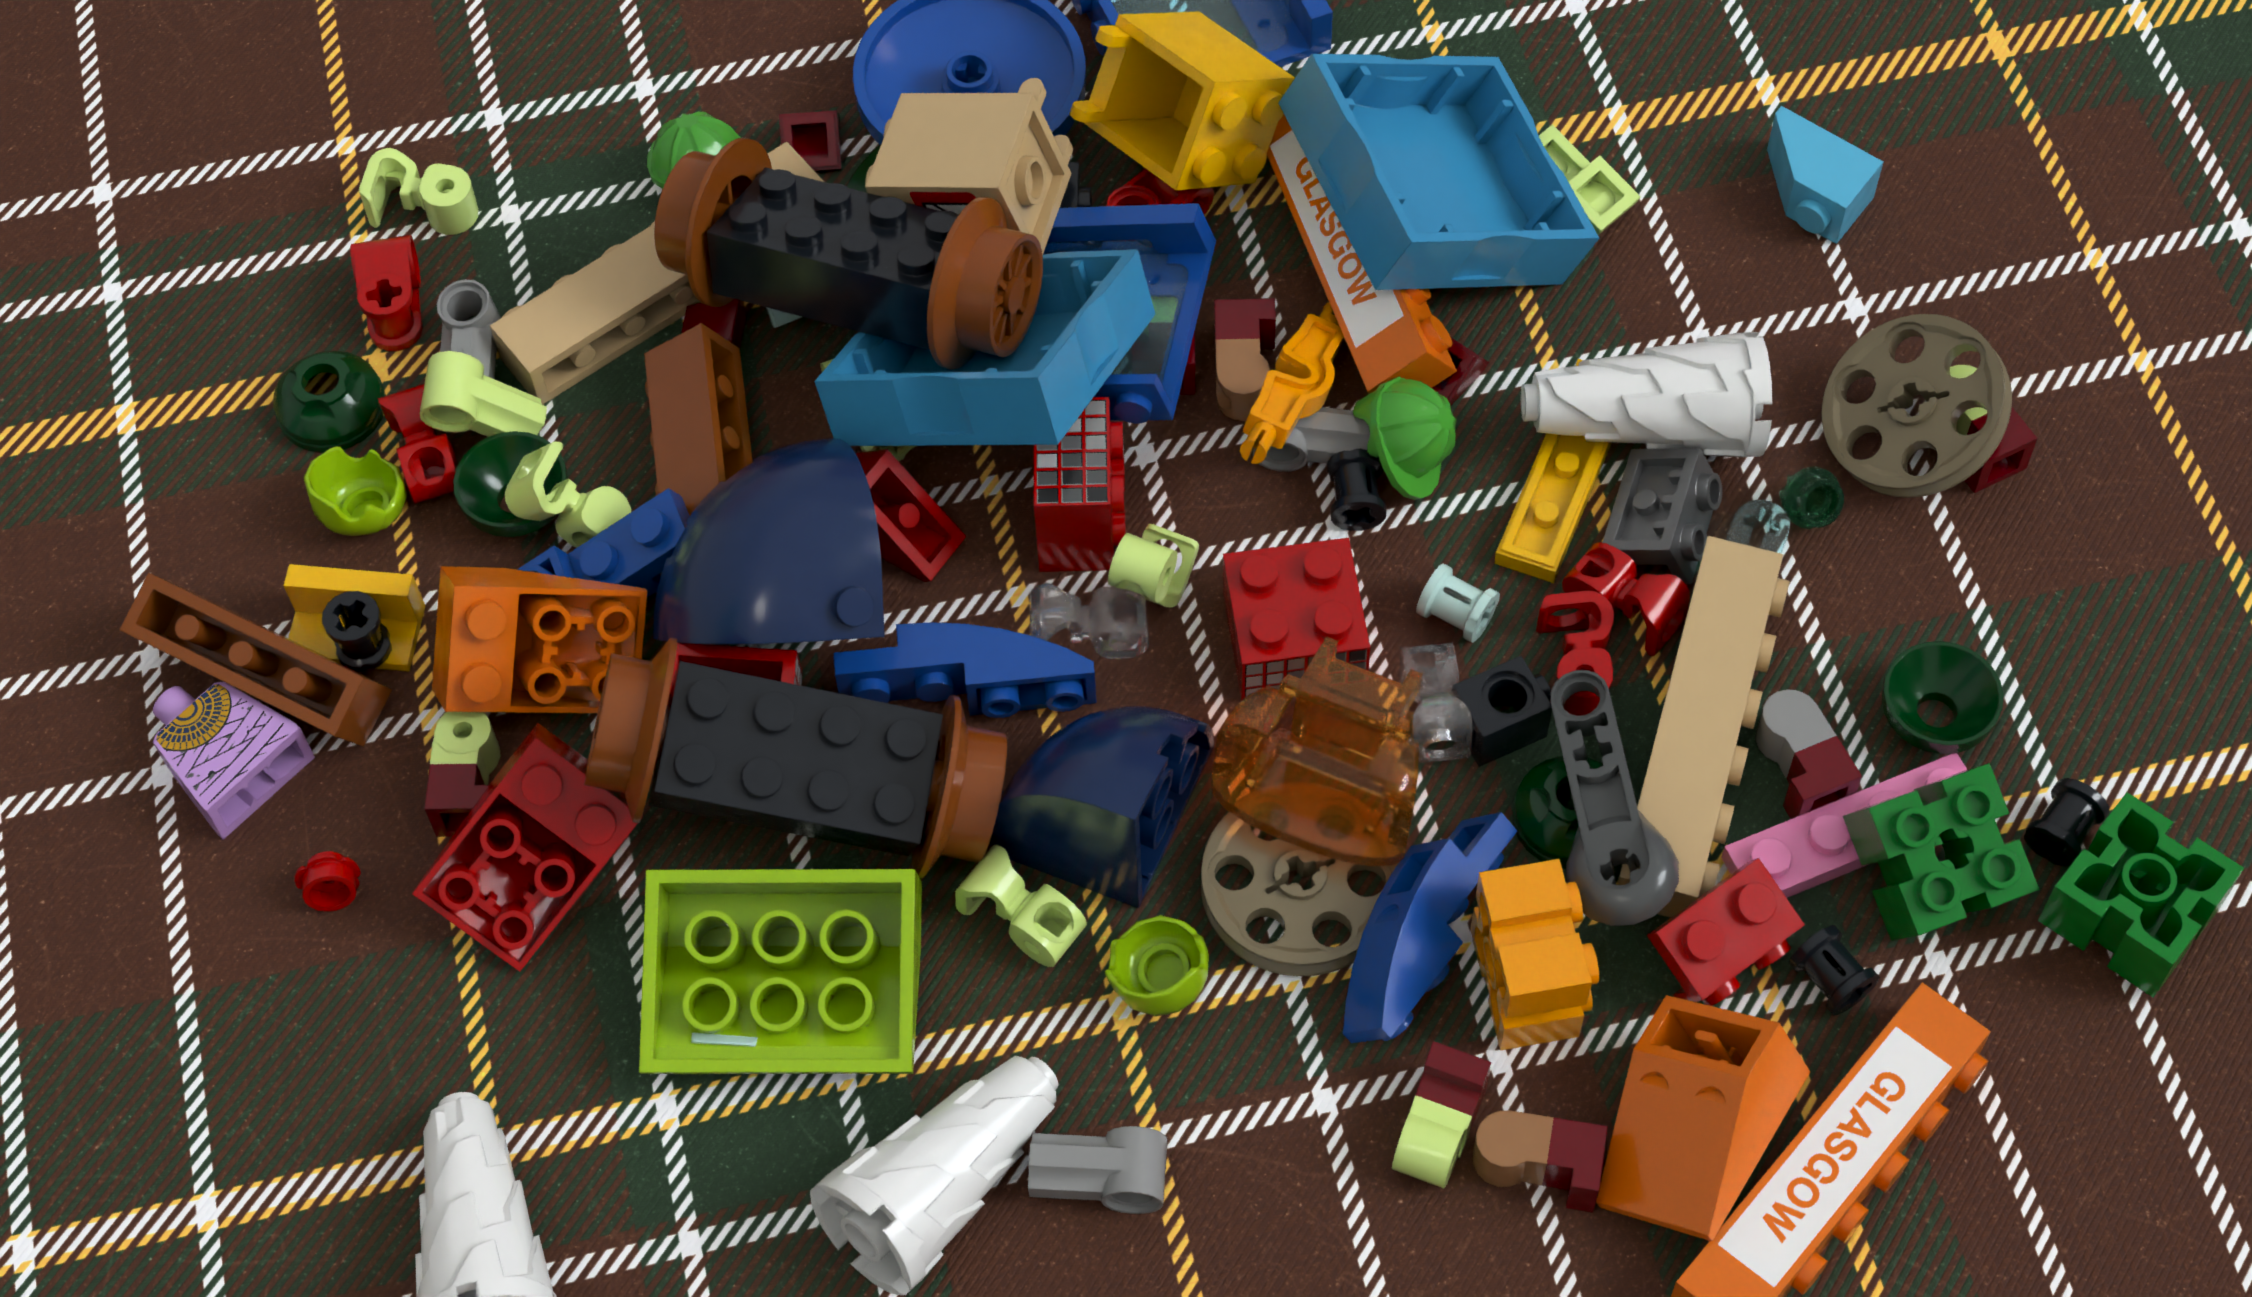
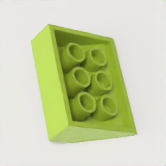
M646 870L639 1073L913 1074L922 916V881L916 870ZM692 1032L758 1037L756 1047L691 1043Z

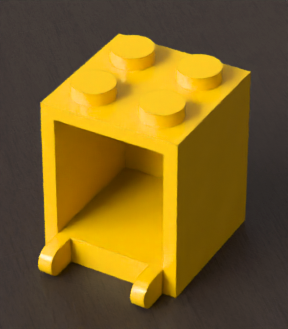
M1199 11L1119 14L1115 25L1099 27L1095 40L1107 46L1089 100L1074 101L1069 115L1073 119L1089 126L1174 190L1252 184L1256 182L1258 174L1266 163V153L1278 121L1284 114L1278 103L1295 79L1294 76Z

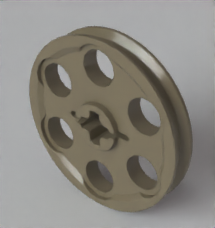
M1916 314L1900 317L1879 325L1858 339L1835 366L1825 388L1822 402L1824 435L1831 452L1838 462L1857 481L1871 490L1889 496L1904 498L1936 494L1956 486L1973 475L1987 462L1999 446L2011 415L2012 388L2010 378L2003 361L1996 351L1970 325L1938 314ZM1915 336L1924 339V349L1916 360L1909 363L1896 362L1895 351L1903 340ZM1967 351H1974L1980 354L1981 361L1979 367L1973 374L1960 379L1950 375L1952 361L1958 355ZM1862 377H1872L1875 379V390L1869 399L1858 404L1847 402L1848 388L1855 380ZM1921 394L1927 402L1920 404L1918 408L1919 414L1911 417L1905 409L1912 407L1913 397ZM1974 407H1981L1987 410V421L1981 430L1971 435H1962L1957 432L1958 419L1966 410ZM1870 432L1881 434L1882 444L1874 456L1864 460L1854 459L1852 449L1860 436ZM1923 448H1932L1937 451V462L1931 471L1922 476H1913L1908 473V461L1916 451Z
M1288 786L1275 788L1244 800L1229 811L1215 827L1207 842L1202 859V902L1206 916L1218 937L1230 950L1246 962L1281 975H1322L1337 971L1354 963L1363 931L1381 894L1380 892L1368 897L1358 895L1348 886L1347 880L1357 871L1368 870L1378 874L1385 885L1398 865V858L1393 843L1382 825L1370 812L1355 801L1336 792L1317 787ZM1272 815L1280 818L1286 824L1288 830L1279 839L1269 841L1257 837L1252 832L1250 826L1258 817ZM1338 818L1350 825L1353 834L1345 842L1331 844L1318 836L1316 828L1326 819ZM1238 864L1247 868L1252 874L1253 879L1243 889L1230 890L1221 886L1216 880L1215 875L1220 868L1226 865ZM1297 870L1301 877L1312 875L1311 888L1303 890L1298 883L1288 885L1289 872ZM1270 917L1281 924L1284 933L1273 943L1261 944L1249 937L1246 928L1256 918ZM1336 920L1348 928L1351 936L1341 946L1328 947L1319 943L1312 931L1322 921Z

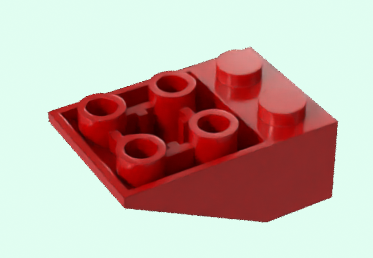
M539 723L536 724L498 772L412 892L415 897L519 972L638 824L631 820L625 794L584 785L588 760Z

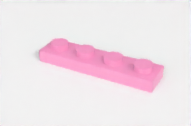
M1952 753L1724 846L1721 858L1730 874L1747 862L1759 858L1786 898L1864 867L1861 865L1843 819L1844 815L1889 798L1912 792L1916 788L1965 771L1967 768L1959 755Z

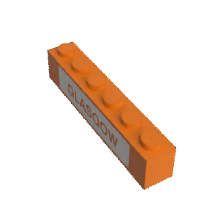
M1283 114L1282 118L1278 121L1266 154L1367 392L1372 393L1377 390L1380 384L1399 376L1404 379L1421 381L1433 388L1457 372L1447 350L1452 346L1451 337L1441 321L1432 315L1426 302L1431 298L1430 290L1374 289Z
M1922 982L1721 1226L1714 1240L1707 1243L1676 1281L1671 1297H1786L1792 1288L1804 1295L1828 1263L1820 1255L1833 1237H1836L1842 1243H1846L1867 1216L1869 1209L1861 1203L1870 1191L1876 1186L1886 1193L1901 1175L1909 1162V1159L1901 1154L1914 1137L1926 1143L1941 1125L1949 1112V1109L1941 1104L1954 1087L1965 1094L1981 1075L1989 1061L1981 1056L1980 1053L1991 1031Z

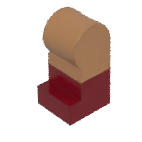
M1275 298L1214 300L1216 400L1223 414L1233 420H1247L1249 412L1259 396L1267 372L1270 370L1268 361L1260 354V350L1275 349Z
M1511 1110L1497 1111L1488 1115L1478 1127L1473 1148V1166L1477 1174L1485 1182L1497 1187H1511L1523 1181L1529 1184L1568 1190L1565 1208L1593 1213L1599 1193L1608 1126Z

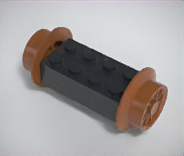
M737 138L729 142L717 155L699 151H692L684 155L675 164L664 184L655 217L654 239L659 261L668 270L686 274L693 294L704 305L721 307L737 299L930 350L934 361L940 367L950 370L964 366L977 351L999 357L1011 355L1023 341L1031 325L1039 300L1043 276V255L1039 240L1032 234L1008 229L1005 213L996 200L988 197H978L967 204L958 215L951 211H938L906 203L895 197H882L850 189L839 183H826L794 175L787 170H774L765 148L758 141L750 138Z
M669 638L652 661L611 653L594 727L584 785L624 793L632 822L640 823L657 758L649 806L898 855L909 856L912 853V869L916 870L921 879L925 877L940 855L978 863L983 859L994 829L1002 794L1007 759V737L1003 732L968 726L959 696L950 695L941 714L682 661L679 662L672 681L677 651V639Z

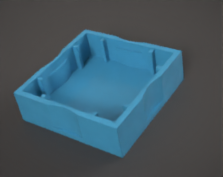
M1311 54L1278 103L1375 290L1560 285L1566 281L1600 239L1564 173L1555 164L1543 146L1534 120L1499 57L1432 56L1423 59L1406 60L1382 55Z
M1138 249L1057 252L1043 255L1042 284L1034 317L1019 347L1007 357H999L977 351L964 366L950 370L940 367L934 361L930 350L858 332L814 381L833 438L841 439L849 446L1058 445L1156 315Z

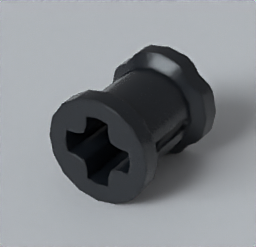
M1365 449L1341 451L1331 456L1327 461V471L1330 480L1334 482L1336 500L1330 509L1332 523L1341 529L1349 531H1363L1380 525L1386 519V504L1379 498L1377 479L1382 474V465L1379 457L1371 456Z
M350 591L335 596L327 603L322 613V624L327 635L335 643L339 662L356 672L377 668L388 659L392 651V645L388 629L381 623V612L376 601L366 593ZM339 615L344 623V627L342 626V623L338 617ZM371 637L373 638L374 643L377 646L376 648L374 647Z
M2063 778L2059 779L2052 788L2051 797L2053 800L2039 820H2032L2026 828L2024 840L2037 855L2055 865L2067 867L2074 862L2082 851L2080 844L2091 827L2101 824L2109 814V806L2105 798L2088 784L2076 779Z
M1831 925L1821 929L1807 939L1791 956L1789 964L1796 972L1805 971L1828 998L1826 1007L1835 1016L1847 1011L1861 1001L1876 986L1880 977L1872 968L1864 969L1840 942L1843 934L1835 925Z

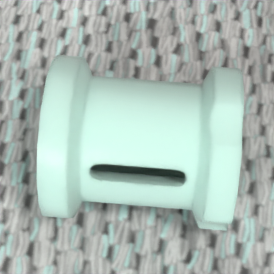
M1443 563L1438 566L1426 583L1419 598L1416 613L1424 618L1434 615L1462 630L1463 638L1474 643L1488 626L1499 602L1500 594L1491 588L1483 592L1453 576V569Z

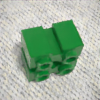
M1990 763L1956 773L1916 788L1912 792L1889 798L1843 816L1861 865L1864 866L1878 862L1886 886L1875 889L1872 893L1891 941L1920 936L1967 918L1966 913L1993 908L2040 890L2020 839L2004 843L1995 822L1996 818L2009 814ZM1935 846H1943L1945 860H1938Z
M2126 792L2098 829L2088 851L2083 849L2054 886L2038 921L2082 951L2094 940L2114 954L2107 965L2109 969L2154 998L2180 963L2193 940H2197L2225 902L2243 872L2244 867L2199 838H2196L2190 848L2187 849L2167 836L2173 821Z

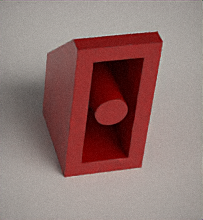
M888 449L855 453L867 478L874 504L881 558L924 582H931L966 538V535Z

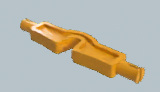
M1329 302L1325 304L1319 317L1314 314L1307 315L1299 330L1282 347L1275 364V370L1267 372L1259 396L1252 406L1243 427V432L1248 435L1240 446V453L1244 460H1248L1254 448L1257 449L1251 461L1252 464L1263 462L1271 446L1282 449L1299 419L1315 414L1324 405L1335 376L1332 362L1344 339Z

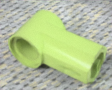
M455 351L438 352L430 357L420 408V419L426 425L440 431L453 433L472 430L487 437L512 431L529 432L538 435L544 426L547 407L542 405L541 399L485 376L484 365L475 357Z

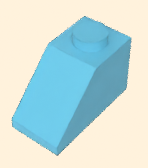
M1783 106L1775 113L1767 152L1785 215L1796 221L1806 231L1819 234L1837 244L1874 198L1884 162Z

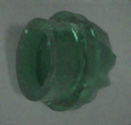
M1807 467L1793 475H1787V483L1779 491L1782 509L1786 518L1798 527L1805 529L1821 528L1831 524L1838 518L1844 505V493L1837 478L1831 472L1821 467Z

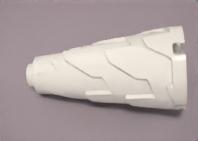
M1759 332L1716 335L1698 338L1696 343L1645 348V353L1586 359L1581 361L1579 366L1535 372L1532 384H1522L1521 387L1523 421H1533L1536 432L1585 436V440L1589 442L1646 443L1647 449L1701 448L1704 451V455L1760 457L1766 451L1772 421H1755V419L1761 418L1763 406L1772 404V380L1766 344L1763 336H1758Z
M1014 1056L979 1080H970L964 1083L921 1118L917 1115L913 1116L878 1144L858 1151L827 1174L810 1190L813 1210L820 1225L837 1250L849 1241L861 1254L851 1263L857 1271L869 1281L891 1294L906 1295L924 1279L943 1256V1248L985 1204L981 1200L985 1194L1024 1154L1021 1148L1055 1107L1053 1105L1056 1102L1055 1090L1059 1086L1056 1075L1045 1062L1037 1057H1030L1027 1060L1023 1057Z
M457 1092L444 1097L439 1102L438 1107L431 1111L428 1122L423 1130L425 1193L419 1195L421 1253L415 1254L416 1297H557L553 1292L539 1235L533 1237L522 1182L515 1180L505 1135L502 1128H497L493 1109L488 1102L479 1099L477 1095L469 1092Z

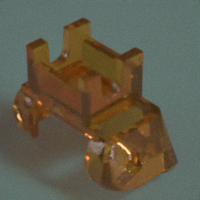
M1326 637L1301 679L1288 674L1280 681L1279 690L1267 685L1266 688L1252 692L1237 704L1226 718L1217 734L1211 779L1212 794L1229 812L1247 824L1278 839L1343 862L1365 866H1391L1404 859L1414 810L1419 765V744L1408 740L1412 733L1415 713L1409 711V708L1420 690L1423 673L1410 669L1401 684L1335 658L1338 641ZM1295 696L1291 731L1280 727L1271 734Z

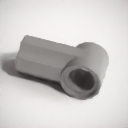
M467 279L455 281L445 287L437 301V311L443 322L440 352L455 351L471 355L484 365V375L495 379L497 347L490 325L501 319V316L483 284ZM471 316H476V317H474V318L471 319V320L465 321V320H467L468 318H470Z
M1322 407L1315 414L1300 418L1283 448L1277 449L1271 446L1266 458L1259 464L1275 471H1294L1305 466L1307 461L1327 464L1331 456L1341 451L1367 450L1370 437L1369 425L1364 420L1355 418L1353 410ZM1254 448L1253 453H1252L1253 456H1254L1255 451H1256L1257 448Z
M1138 1126L1114 1128L1107 1132L1106 1137L1033 1133L1028 1164L1029 1197L1098 1200L1111 1210L1130 1214H1146L1158 1211L1164 1203L1167 1138L1165 1134L1157 1130Z

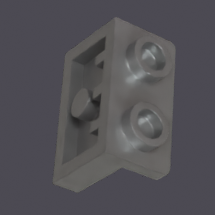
M1701 448L1631 449L1602 543H1607L1626 553L1634 560L1636 565H1667L1672 575L1682 579L1685 584H1691L1698 561L1702 560L1707 540L1706 533L1713 510L1719 508L1722 500L1720 477L1717 473L1713 472Z

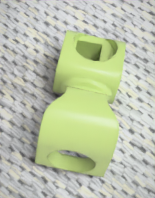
M385 148L379 150L369 159L359 187V193L368 221L374 228L381 224L380 222L391 191L400 185L399 194L403 208L414 210L416 206L422 207L426 211L430 226L438 233L457 235L467 231L476 222L478 206L471 180L463 169L446 164H432L427 167L423 177L420 178L415 162L397 149Z
M555 441L522 458L507 485L505 502L515 516L523 519L542 521L559 514L555 524L558 535L577 548L631 513V507L627 498L613 487L601 486L587 493H578L575 490L577 485L570 479L557 483L551 492L546 495L543 486L544 481L559 453L563 450V443Z
M1154 524L1146 526L1142 538L1126 533L1121 539L1112 559L1108 574V584L1116 588L1125 589L1129 594L1161 606L1175 607L1181 600L1198 553L1199 543L1192 538ZM1158 540H1170L1179 547L1182 554V563L1175 574L1177 551L1155 543Z
M993 845L983 859L955 891L956 908L963 915L973 914L986 897L994 900L996 903V914L1005 920L1011 921L1009 935L1014 943L1031 959L1047 967L1055 966L1087 925L1084 915L1075 904L1052 886L1043 884L1038 891L1032 893L1026 890L1025 882L1012 867L1006 849L999 845Z

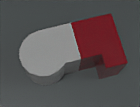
M1790 689L1777 691L1769 696L1762 708L1755 740L1758 749L1764 756L1779 764V768L1789 783L1783 807L1790 819L1856 793L1862 775L1813 699L1801 691Z

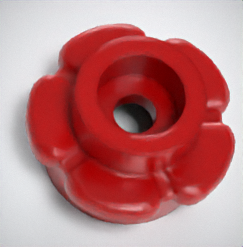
M325 851L312 856L308 860L307 866L299 867L295 873L294 880L296 887L302 889L303 900L309 907L318 911H336L348 906L355 899L356 889L359 887V879L357 877L360 876L361 871L353 859L344 857L337 852Z

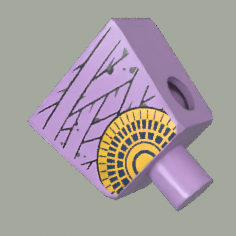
M226 682L214 683L196 700L182 687H171L159 696L153 707V714L166 725L155 735L153 739L154 746L171 774L216 834L223 840L315 758L301 728L295 722Z

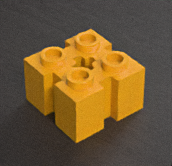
M1560 859L1479 872L1476 890L1478 907L1473 909L1470 930L1481 975L1485 977L1489 992L1488 1004L1500 1051L1579 1037L1584 1019L1583 1012L1592 1011L1593 1008L1591 985L1599 983V967L1592 943L1582 944L1579 932L1576 933L1574 923L1582 922L1583 920L1582 901L1576 882H1565Z

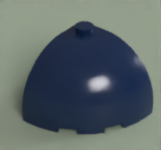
M828 438L804 441L761 455L754 459L753 463L742 468L725 482L721 481L699 503L686 520L688 525L679 538L671 558L667 557L657 588L653 639L667 642L669 638H675L677 643L768 644L884 637L882 565L877 519L867 478L853 449L841 439Z
M1148 706L1111 708L1073 721L1046 739L1021 765L1005 791L1002 790L992 832L993 844L1006 849L1009 859L1139 908L1213 751L1214 736L1212 728L1209 724L1188 716Z

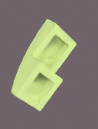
M1553 124L1539 135L1546 151L1564 173L1598 235L1640 199L1639 194L1600 155L1590 163Z

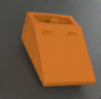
M441 566L432 691L445 712L598 713L611 653L642 659L647 590L640 587L509 568Z
M1665 996L1632 1052L1596 1200L1600 1208L1708 1241L1714 1240L1810 1074V1070L1781 1024L1689 1000Z

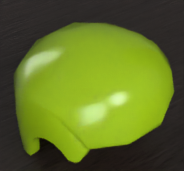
M341 447L330 448L310 462L304 476L307 493L315 516L326 528L337 534L361 536L386 529L401 514L407 497L406 486L399 467L381 458L373 449L369 450L364 457L354 458L347 455Z
M1159 915L1135 922L1119 939L1111 941L1109 968L1105 970V975L1114 991L1131 1009L1152 1016L1177 1013L1194 1002L1204 988L1208 977L1209 954L1203 937L1188 923Z

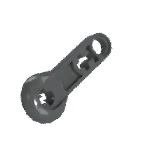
M1572 671L1557 680L1551 690L1552 711L1579 824L1569 858L1566 862V883L1576 882L1581 896L1583 913L1589 919L1609 926L1635 925L1654 917L1671 901L1679 883V861L1667 839L1638 810L1609 688L1605 680L1597 673L1591 671ZM1577 692H1592L1600 698L1597 708L1589 714L1576 716L1564 710L1566 700ZM1596 734L1603 766L1597 769H1590L1583 737ZM1620 864H1628L1630 870V883L1625 885H1616L1614 878V867Z

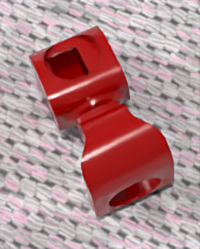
M424 384L378 398L390 428L395 432H401L406 445L396 448L407 486L415 504L454 492L453 480L458 466L447 434L437 435L434 428L426 425L420 419Z
M1594 543L1562 581L1564 592L1595 591L1603 594L1613 608L1621 609L1623 615L1631 620L1640 611L1647 626L1645 651L1648 655L1655 656L1687 617L1690 604V591L1687 585L1676 575L1643 574L1637 580L1636 564L1629 555L1607 543Z
M1579 591L1550 594L1543 599L1536 632L1542 634L1588 629L1585 632L1569 633L1564 636L1562 645L1564 656L1557 666L1554 684L1569 672L1587 670L1597 673L1602 677L1610 689L1613 681V666L1610 654L1605 649L1611 635L1614 610L1603 594L1595 591ZM1562 609H1579L1578 611L1568 615H1551L1552 613ZM1580 691L1572 694L1566 700L1564 710L1576 716L1586 715L1597 708L1600 698L1592 692Z

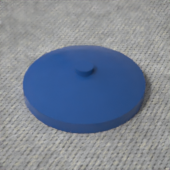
M898 0L885 9L869 26L859 43L853 64V84L857 108L866 129L879 145L882 144L886 122L892 118L901 93H1018L1024 81L1030 78H1038L1046 89V97L1041 111L1053 136L1068 133L1076 121L1069 115L1074 101H1084L1086 92V62L1079 35L1068 18L1048 0Z

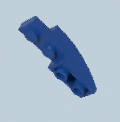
M667 488L570 553L552 546L517 570L646 588L647 597L657 592L661 578L659 574L663 571L667 557L671 558L679 538L688 525L686 520L690 515L682 496Z
M935 622L896 624L897 647L834 653L838 693L884 703L916 698L928 702H937L948 699L950 695L967 694L970 716L984 714L992 718H1004L1012 716L1018 711L1044 708L1066 712L1075 710L1085 704L1097 703L1094 661L1063 646L1034 636L1001 628Z
M1502 812L1462 820L1447 839L1410 846L1390 875L1365 926L1352 967L1343 1034L1350 1043L1381 1039L1388 1041L1397 1037L1412 1022L1414 1017L1412 1009L1425 992L1435 988L1449 973L1450 966L1447 963L1463 944V941L1449 924L1458 919L1469 905L1467 896L1477 885L1479 872L1496 870L1501 865L1504 859L1502 851L1517 832L1516 828Z

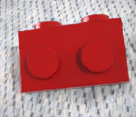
M1757 858L1744 864L1649 933L1647 937L1682 986L1673 996L1693 1002L1703 1001L1705 1005L1713 1006L1731 995L1741 986L1735 976L1747 967L1754 964L1758 970H1761L1789 952L1792 947L1786 939L1805 926V924L1764 864Z

